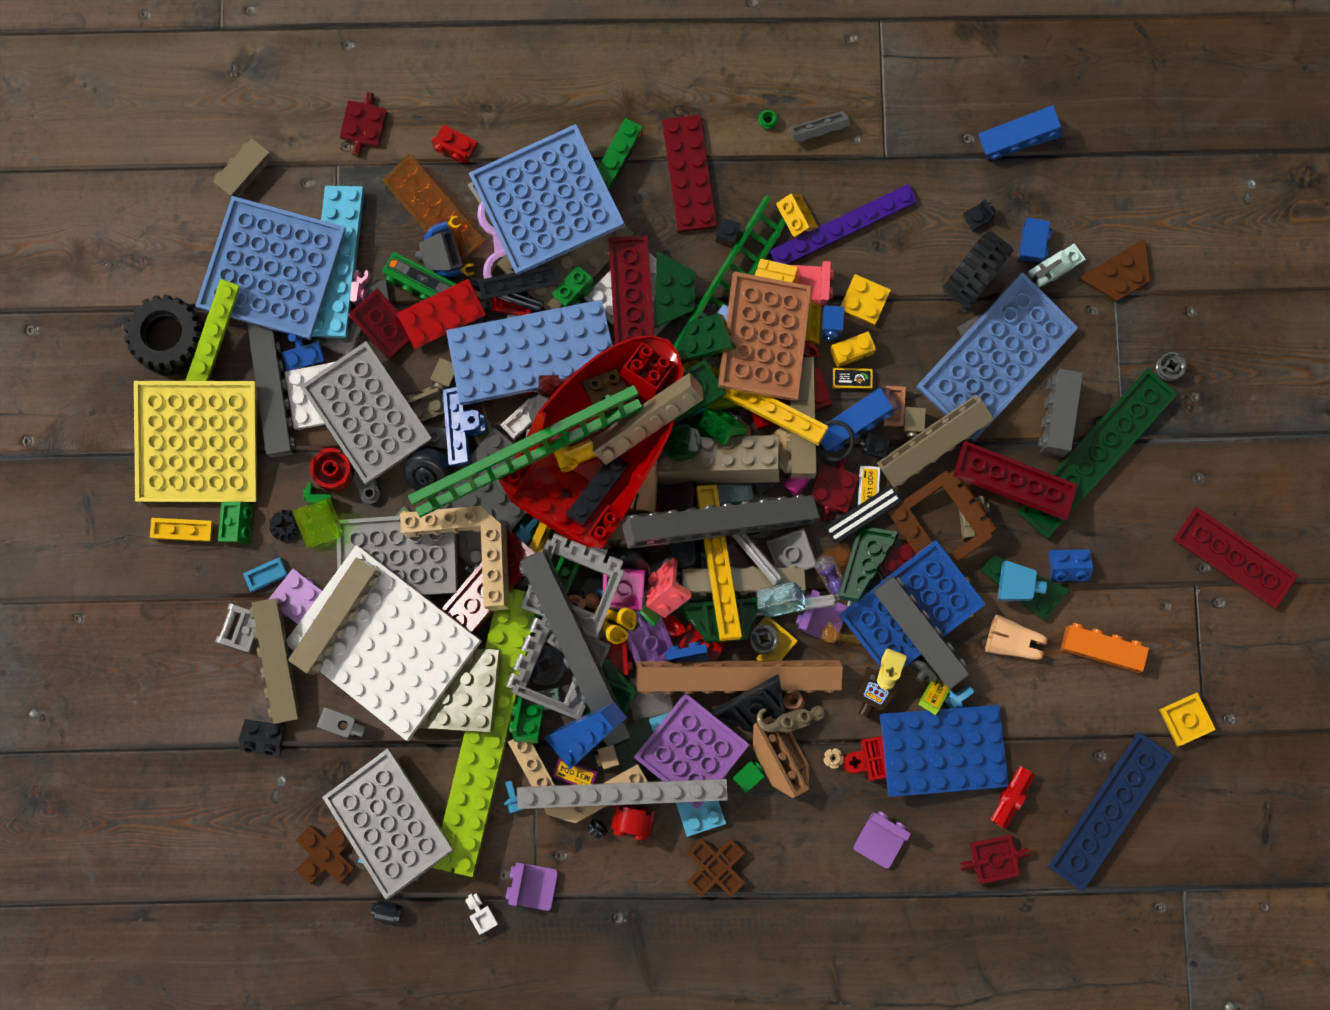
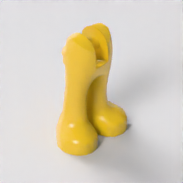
M609 608L601 630L606 632V637L611 643L620 644L627 640L628 632L622 627L612 625L607 621L612 620L632 631L636 626V613L630 608H622L619 612Z

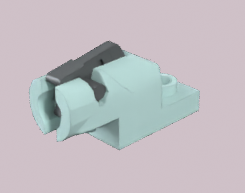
M1072 244L1065 250L1059 251L1029 270V279L1031 280L1036 277L1037 282L1035 285L1040 288L1050 281H1055L1084 262L1085 257L1077 246Z

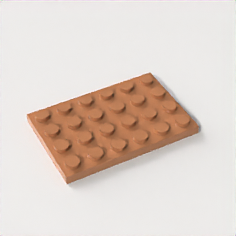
M733 272L726 326L730 329L732 334L730 335L731 340L736 343L737 349L722 353L718 388L790 401L798 400L811 286Z

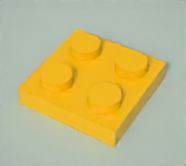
M855 274L841 303V307H844L845 314L875 326L891 289Z
M1198 692L1159 709L1177 747L1216 730Z

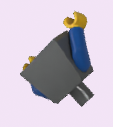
M453 216L449 222L444 221L430 227L424 235V241L419 242L420 250L415 253L417 262H424L426 269L433 270L434 273L444 278L461 276L462 273L471 276L475 272H468L466 270V267L474 266L473 263H467L464 267L460 268L463 264L453 229L449 230L450 227L458 228L462 226L463 223L458 225L453 223V220L459 216Z

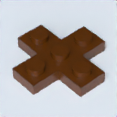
M309 825L296 839L310 854L296 869L309 884H312L324 870L338 883H341L354 870L355 867L341 855L342 851L350 844V841L340 825L326 838L312 825Z
M702 838L687 852L701 867L687 882L700 897L715 883L732 897L745 883L731 869L745 854L731 838L717 852Z

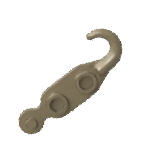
M820 706L813 707L811 711L798 709L782 714L773 723L766 724L762 719V715L767 711L764 708L757 714V723L766 732L779 731L787 733L808 726L812 719L816 721L821 720L825 712Z

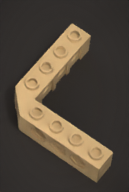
M481 506L438 509L421 518L417 511L400 513L401 533L407 538L419 537V535L424 534L439 535V533L446 532L457 534L459 531H481L484 607L489 611L510 609L507 531Z
M513 739L508 742L531 786H554L553 779L547 772L533 743L514 742ZM637 764L605 783L647 782ZM608 805L544 808L549 816L578 823Z

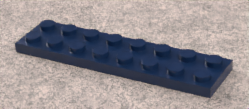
M1137 732L1047 867L1080 891H1084L1173 755L1142 733Z

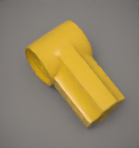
M591 439L571 447L566 446L554 452L562 472H569L575 469L579 463L597 456L593 452V442Z

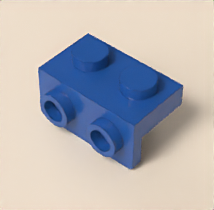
M1089 549L1049 550L1050 581L1082 582L1091 579L1093 565Z
M701 642L689 643V647L681 649L680 645L669 647V651L665 652L666 661H708L706 644L701 645Z

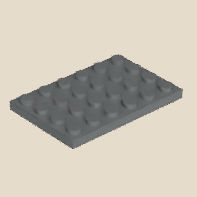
M493 428L470 456L471 463L462 465L459 470L513 443ZM517 455L511 457L510 460H514ZM503 461V462H501V463H499V464H497V465L491 467V469L494 470V469H496V468H498V467H500V466L506 464V462ZM485 470L481 473H478L472 476V478L475 479L481 475H484L487 473V471ZM466 479V480H464V481H462V482H460V483L454 485L453 487H454V488H457V487H459V486H461V485L467 483L468 480ZM499 479L439 508L481 506L502 524L507 532L509 530L512 532L527 514V512L511 503ZM449 489L440 492L436 498L449 492ZM459 531L456 534L457 554L469 565L478 567L482 562L481 531Z

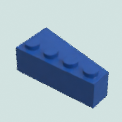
M1052 105L981 132L978 135L987 160H996L1005 154L1015 153L1028 147L1061 138L1062 129L1055 108Z
M879 388L832 420L846 423L852 429L854 440L861 436L862 432L873 429L878 425V422L888 419L894 412L901 409V406L889 388ZM831 424L828 425L829 430L821 443L827 452L834 451L836 453L845 447L843 444L850 440V435L843 426Z
M613 702L564 726L558 727L544 737V739L571 769L586 758L627 717Z

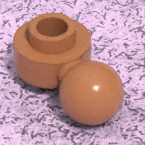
M588 593L584 599L578 595L568 596L572 605L582 609L586 606L594 609L600 604V597L596 593Z
M798 691L787 693L783 698L784 708L790 712L802 709L805 704L804 697Z

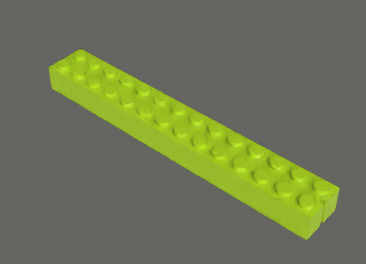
M512 589L509 592L510 609L494 610L485 649L502 651L493 733L468 731L464 733L441 828L454 851L432 868L453 872V869H455L454 873L475 877L509 735V725L513 718V705L516 704L518 695L511 693L512 688L506 685L511 673L519 675L520 672L513 668L519 654L527 656L528 652L521 649L527 635L532 636L533 634L529 630L536 617V613L521 608L527 593L526 591Z

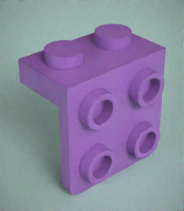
M812 590L810 594L806 593L805 598L820 596V592ZM838 602L836 606L804 610L803 613L799 612L796 624L799 625L797 630L824 641L835 643L844 621L839 613L845 610L847 606Z
M879 811L878 814L874 812L870 815L853 848L882 867L889 868L903 842L908 840L911 833L907 832L908 827L899 822L894 824L888 821L890 817Z
M517 862L516 866H512L510 871V879H513L512 887H508L506 892V899L509 900L508 904L546 911L550 910L558 874L557 870Z

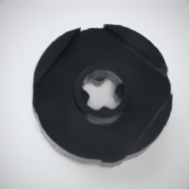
M544 645L530 678L535 684L550 686L557 684L563 677L566 665L560 651L553 646ZM545 660H548V664L551 665V668L547 669L546 672L542 671L543 668L540 667V663H544Z

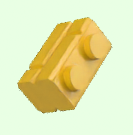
M760 259L755 276L798 284L801 273L796 266Z
M868 331L831 345L830 353L836 367L839 368L863 359L864 356L874 355L876 348Z

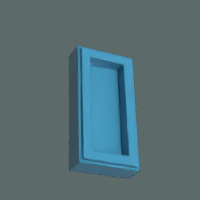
M279 557L247 571L243 575L250 592H254L286 578L288 573L282 558Z

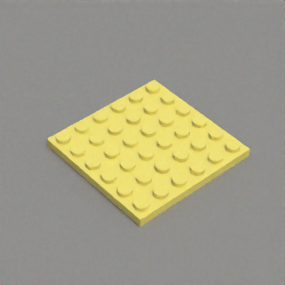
M134 381L135 501L257 502L256 381Z

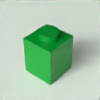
M750 761L732 779L747 793L765 777L762 774L764 769L757 762L753 764Z

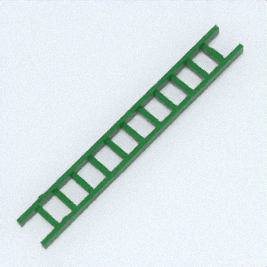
M764 196L689 321L708 316L702 312L708 301H711L719 308L724 304L715 298L713 293L718 285L730 292L731 285L722 280L728 268L734 272L747 274L732 263L738 252H741L754 262L748 273L750 275H755L760 259L765 260L786 225L783 217L777 225L762 214L771 197ZM759 219L774 230L768 241L752 230ZM749 235L764 246L758 257L742 246ZM682 331V333L680 334V336L678 337L677 341H676L675 344H674V347H675V348H677V346H678V343H679V341H680V339H681V336H682V334H683V331Z
M633 385L612 396L608 394L604 400L408 495L412 505H415L429 498L428 502L415 508L420 518L643 409L638 399L624 406L622 404L638 396V392ZM615 406L618 407V409L604 415L605 411ZM599 415L598 419L588 424L585 423V421ZM580 424L581 426L569 433L566 432V430ZM560 433L562 434L561 437H559V438H557V439H555V440H553V441H551V442H549V443L547 442L548 439H550V438H552V437H554V436H556V435H558V434H560ZM540 443L543 444V446L535 450L529 451L530 448ZM524 451V455L512 461L510 460L511 457ZM503 461L506 462V464H504V465H502V466H500V467H498V468H496V469H494V470L491 469V467H493V466H495V465H497V464H499V463H501V462H503ZM485 470L487 471V473L484 475H481L475 479L472 478V476L478 473H481ZM466 479L468 480L467 483H465V484H463V485H461V486H459V487H457V488H454V487H453L454 485H456V484H458V483H460V482H462V481H464V480H466ZM446 489H449V492L437 498L434 496Z

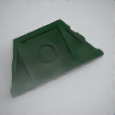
M658 252L654 328H659L660 325L669 321L672 322L683 315L686 316L693 313L695 301L696 272Z
M717 313L687 322L676 348L682 364L737 349L736 343L731 340L730 335L732 334L726 326L727 323L723 315Z
M761 597L736 599L742 635L741 639L720 641L714 601L683 604V611L706 644L747 640L761 603Z
M606 657L601 668L622 712L626 716L636 693V688L615 664ZM588 705L585 706L581 717L591 713Z

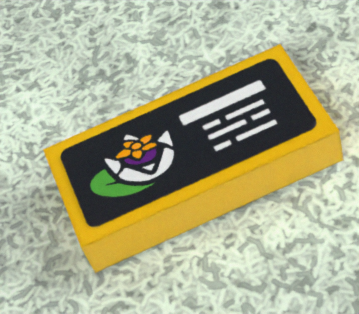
M832 369V389L872 390L873 369Z

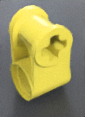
M888 648L885 650L877 678V683L882 689L889 690L894 687L896 681L901 676L906 655Z

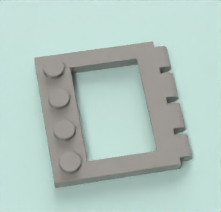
M554 533L552 540L548 539L544 547L550 560L553 554L610 576L596 614L572 605L585 634L597 638L625 570L621 568L623 561L610 556L608 562H605L606 554L592 548L588 554H585L587 546L573 540L569 547L565 546L568 538ZM528 588L521 608L546 617L538 609L537 602L539 601L536 595H532Z
M543 617L542 620L534 618L529 631L535 633V637L527 635L521 649L528 652L527 656L519 654L513 669L520 673L519 675L511 673L506 686L512 688L511 693L577 720L581 718L585 705L581 699L580 687L577 688L573 681L564 703L526 688L550 632L546 625V617ZM586 635L602 667L611 645Z

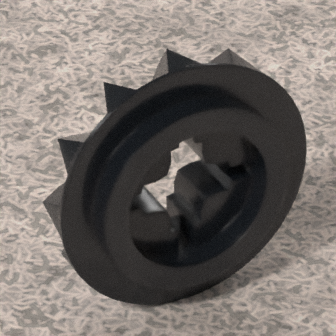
M281 509V511L274 513L271 520H269V530L277 540L291 541L301 531V519L291 510ZM283 518L287 523H293L287 526V533L283 528L278 527L283 524Z

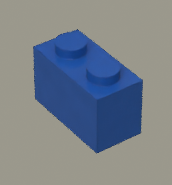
M1026 218L1022 228L1018 253L1019 261L1040 264L1044 258L1047 259L1049 247H1046L1047 240H1050L1052 228H1049L1050 221Z
M824 306L821 314L820 339H825L824 341L826 342L840 340L843 332L844 307Z

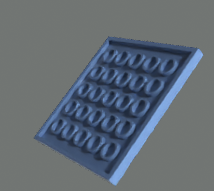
M576 124L469 173L516 275L625 226Z
M232 196L195 307L209 312L219 281L224 279L241 286L230 318L287 334L293 333L298 337L311 340L346 228Z

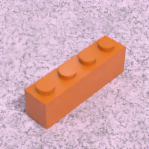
M1077 623L1066 627L1060 648L1061 651L1136 673L1143 672L1149 650L1148 647L1143 646L1144 643L1134 640L1130 643L1124 641V637L1118 635L1106 636L1104 631L1098 629L1089 631L1084 629L1085 626Z

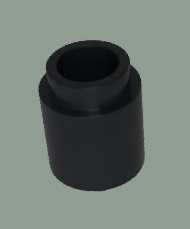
M378 900L377 904L373 903L370 915L374 916L375 921L390 924L394 922L399 923L402 906H398V903Z

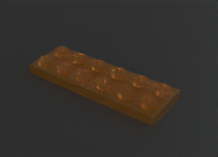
M409 153L382 180L426 233L430 227L444 221L449 222L453 216H459L453 220L454 225L463 223L462 226L458 228L450 227L449 230L453 229L462 263L486 242L484 237L412 154Z

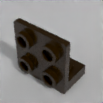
M617 369L589 378L581 383L593 405L604 400L608 394L612 396L628 388ZM635 398L623 402V406L635 401ZM615 406V407H613V408H611V409L605 411L604 414H607V413H609V412H612V411L618 409V407Z

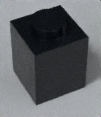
M722 218L716 235V243L733 248L740 233L741 223Z

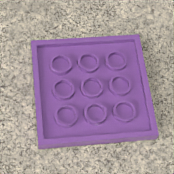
M685 693L634 758L662 781L723 779L749 744ZM704 801L689 803L696 809H699Z

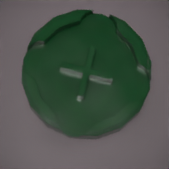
M688 424L672 426L669 437L663 447L664 454L676 461H686L693 458L701 449L702 440L699 431Z

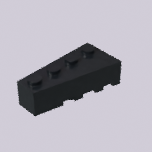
M692 481L658 493L657 503L659 511L678 510V512H682L694 507L698 510L695 490L697 485ZM699 540L669 543L672 556L677 560V571L682 573V569L689 567L701 568V543Z

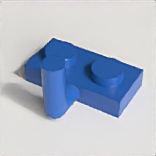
M293 333L288 335L289 341H295L297 348L281 352L286 371L326 361L321 342L304 345L302 337H298Z

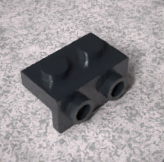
M245 719L238 739L240 750L246 753L280 756L285 725Z

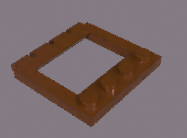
M946 470L889 510L888 514L917 554L932 541L910 509L941 487H944L977 534V536L948 555L955 564L993 538L992 533L998 528L990 517L982 521L981 518L986 516L987 513L979 501L974 502L972 505L970 504V501L976 498L967 484L959 488L958 485L964 481L953 477L954 471L949 473Z

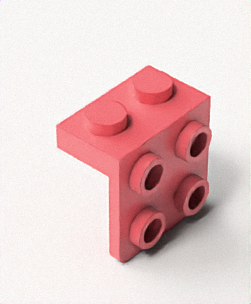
M823 261L821 267L792 265L798 267L801 273L798 284L811 286L810 300L821 306H827L829 299L833 298V287H830V280L834 278V268H831V262Z
M675 558L665 562L660 569L652 572L648 578L646 607L664 618L691 598V591L676 583L677 560Z

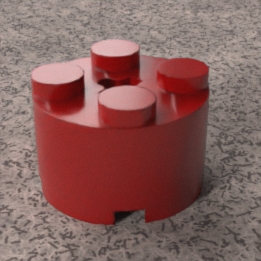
M323 449L313 457L310 463V474L313 480L326 491L336 492L343 490L352 481L354 474L353 465L347 456L338 449ZM334 466V468H335L336 470H334V471L330 474V473L328 472V470H331L332 467Z
M627 804L625 807L615 805L611 828L614 829L613 834L626 836L628 833L634 835L635 839L646 840L648 836H652L656 810L653 809L650 813L648 812V807Z

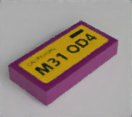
M559 757L552 777L572 785L593 784L598 772L578 764L569 769Z

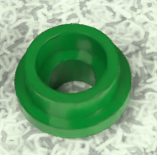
M765 110L760 113L758 121L762 128L772 129L777 125L778 116L772 110ZM770 118L772 121L767 123L765 119Z

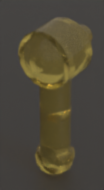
M828 622L827 626L822 629L821 640L827 643H832L836 640L854 644L861 643L855 635L838 633L832 622Z

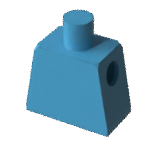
M1004 561L1001 567L997 601H1031L1034 597V592L1045 594L1047 582L1036 580V570L1010 561Z

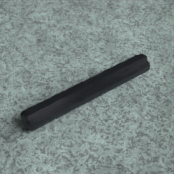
M471 277L470 282L474 290L480 292L478 284L480 279ZM520 293L497 297L537 312H541L544 306L543 301Z

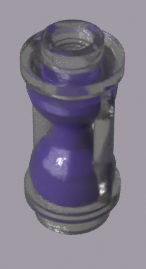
M822 556L817 559L815 569L830 595H836L837 600H840L839 593L844 577L832 557Z

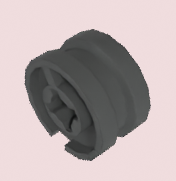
M1176 352L1164 354L1155 365L1157 376L1165 382L1178 380L1186 369L1185 359ZM1169 364L1173 365L1174 370L1167 368Z
M759 625L751 632L749 638L750 645L756 653L768 654L776 648L778 634L772 626ZM766 636L768 641L761 643L760 637Z

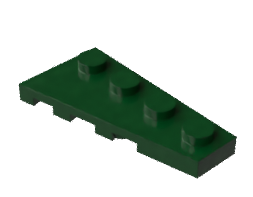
M866 526L857 531L839 593L841 600L860 603L899 537L898 532Z
M993 554L980 571L999 586L1002 563L1007 560ZM1036 575L1037 581L1047 582L1045 594L1034 592V597L1031 601L1018 602L1042 621H1045L1069 589Z

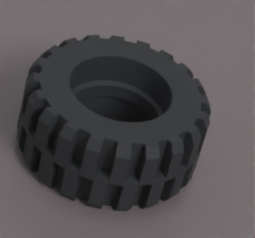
M986 231L944 284V292L962 306L970 308L1014 252L1012 246L992 231Z
M159 295L153 296L151 301L148 299L143 300V305L140 307L137 305L133 309L135 313L133 315L129 314L127 320L130 323L129 325L126 324L124 331L127 333L124 338L125 342L129 345L127 347L129 352L145 368L158 374L162 372L166 375L172 374L174 370L179 373L183 371L182 367L187 366L189 368L204 328L199 315L188 303H184L182 299L177 297L173 299L170 295H164L163 298ZM165 319L179 321L182 325V335L174 347L165 351H156L150 347L149 334L158 322Z

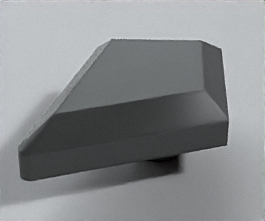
M914 659L908 664L918 674L915 677L918 682L937 680L935 671L928 663Z

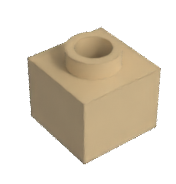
M614 745L598 749L599 754L595 755L598 767L603 766V769L606 770L619 766Z

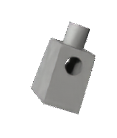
M325 707L317 724V727L346 738H348L349 734L361 738L365 729L364 726L354 723L355 718ZM340 721L348 724L345 730L338 727Z

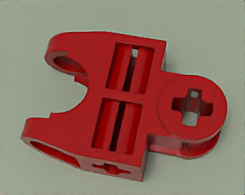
M882 736L860 740L862 751L852 752L844 757L843 767L847 772L859 773L866 771L868 781L886 778ZM852 757L859 762L856 768L849 764L852 761Z

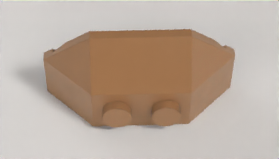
M771 716L763 719L766 724H771L775 721ZM755 723L753 751L771 785L792 798L809 790V764L792 732H766L759 727L758 723Z

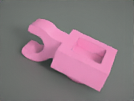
M356 270L354 273L355 281L351 284L350 302L356 306L368 296L367 288L365 287V284L371 279V273L365 271L363 278H360V271Z

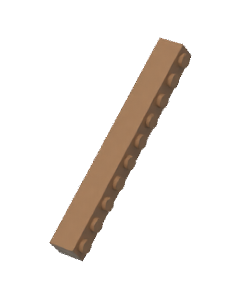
M839 660L637 661L636 686L638 692L643 694H652L653 691H661L664 694H671L674 691H682L686 694L694 693V691H702L707 694L714 693V691H723L724 693L746 692L778 674L780 676L781 689L786 693H794L795 690H803L807 693L823 690L833 693L836 690H842L843 666Z

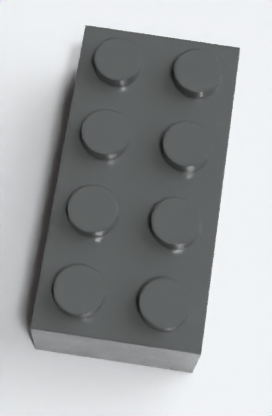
M1059 368L1055 374H1052L1051 379H1048L1046 389L1049 390V396L1044 401L1046 416L1042 417L1041 421L1043 435L1038 440V448H1041L1040 454L1064 458L1072 450L1083 376L1082 372Z

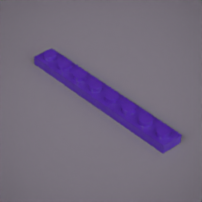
M909 184L770 250L769 254L773 262L789 265L916 204L917 199Z

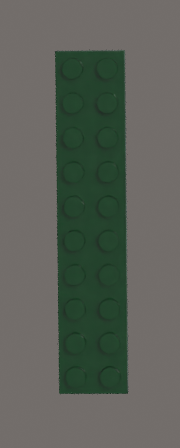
M1149 368L1141 374L1053 471L1052 475L1077 484L1070 513L1178 395ZM1025 504L1016 512L1045 539H1048L1064 521L1061 518Z

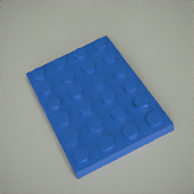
M934 540L865 593L860 603H852L839 615L879 667H881L883 654L888 648L906 655L904 668L921 653L872 590L890 576L895 579L899 578L906 586L903 589L906 594L909 595L911 593L917 600L918 604H916V607L920 611L924 610L931 618L928 621L932 627L937 626L942 632L943 636L941 639L986 604L940 544Z
M1000 705L939 709L936 715L928 710L880 714L888 797L1008 787Z

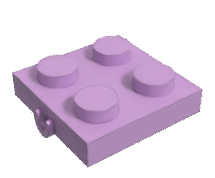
M292 569L269 599L279 598L282 614L299 624L322 591L313 584L314 582L311 579L303 577L296 570Z

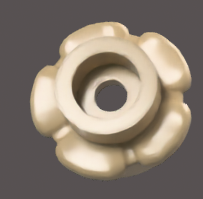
M829 749L824 754L825 765L830 766L832 769L838 768L844 761V757L839 749Z

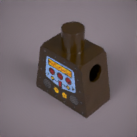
M870 667L865 668L856 695V700L863 703L858 714L868 719L874 709L882 712L902 686V684L896 682L893 688L889 690L882 689L877 683L879 672Z

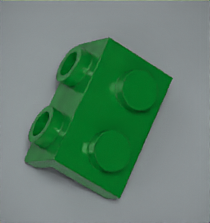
M576 266L552 292V296L561 303L562 307L581 304V300L594 290L595 284L588 273L579 266Z

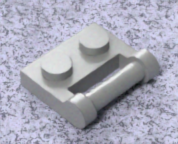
M229 603L227 617L220 636H217L215 642L250 653L255 641L253 628L256 627L255 619H251L250 610ZM236 613H240L241 615L232 640H228L227 638Z

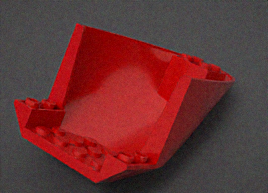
M653 335L632 337L614 344L594 356L554 392L537 412L527 437L592 406L591 400L581 386L582 381L617 369L628 388L634 385L638 392V396L634 397L635 400L638 399L641 405L683 377V366L679 352L668 339ZM599 415L585 421V423L588 424L598 419ZM675 419L619 456L629 463L628 468L583 527L568 518L566 513L604 463L598 456L579 463L575 469L569 472H562L554 453H551L499 479V482L511 503L565 538H568V540H573L587 547L603 548L625 516L658 459L669 437ZM580 424L566 430V432L569 433L581 426ZM611 425L604 427L568 446L571 447L589 439H591V441L593 442V438L595 436L600 434L602 431H604ZM560 433V434H558V435H556V436H554V437L548 439L547 442L549 443V442H551V441H553V440H555V439L561 437L562 434ZM540 443L530 448L529 451L535 450L543 446V444ZM524 451L519 453L515 459L524 455ZM562 492H568L571 498L564 497Z

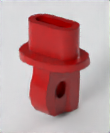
M670 614L666 618L662 617L670 637L677 638L687 634L677 617Z

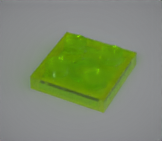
M330 498L292 511L307 548L340 538L344 535Z

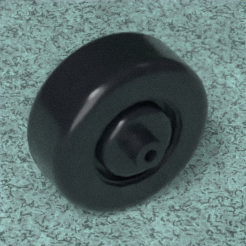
M421 448L410 455L404 465L403 473L409 486L418 491L453 474V467L449 466L448 458L441 452L431 448Z
M619 548L605 558V562H608L610 556L622 560L621 568L645 570V586L647 585L648 578L651 575V567L645 555L638 549Z

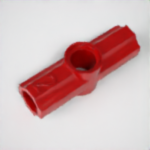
M1021 766L1018 767L1010 784L1003 790L999 798L1000 802L990 821L1004 829L1007 828L1015 812L1022 806L1026 798V792L1035 774Z

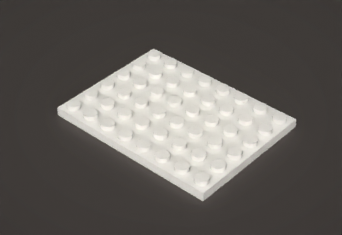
M356 545L288 637L287 644L293 651L296 649L356 557L363 559L382 572L379 576L378 584L371 588L368 593V599L364 604L360 605L356 617L346 626L345 634L336 641L333 652L323 661V667L320 672L402 738L409 741L482 641L369 553Z

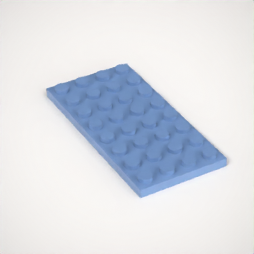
M1020 273L919 382L916 388L944 415H947L971 397L977 395L995 419L1078 327L1024 273ZM988 426L974 432L969 440L974 442Z
M602 300L446 330L460 406L561 386L574 372L594 356L612 346Z

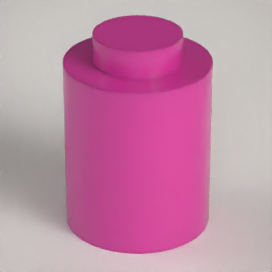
M790 473L782 488L793 496H797L802 493L810 479H791Z

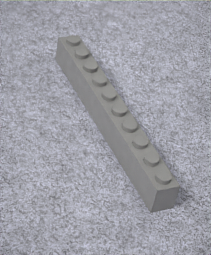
M727 779L517 787L518 809L727 800Z

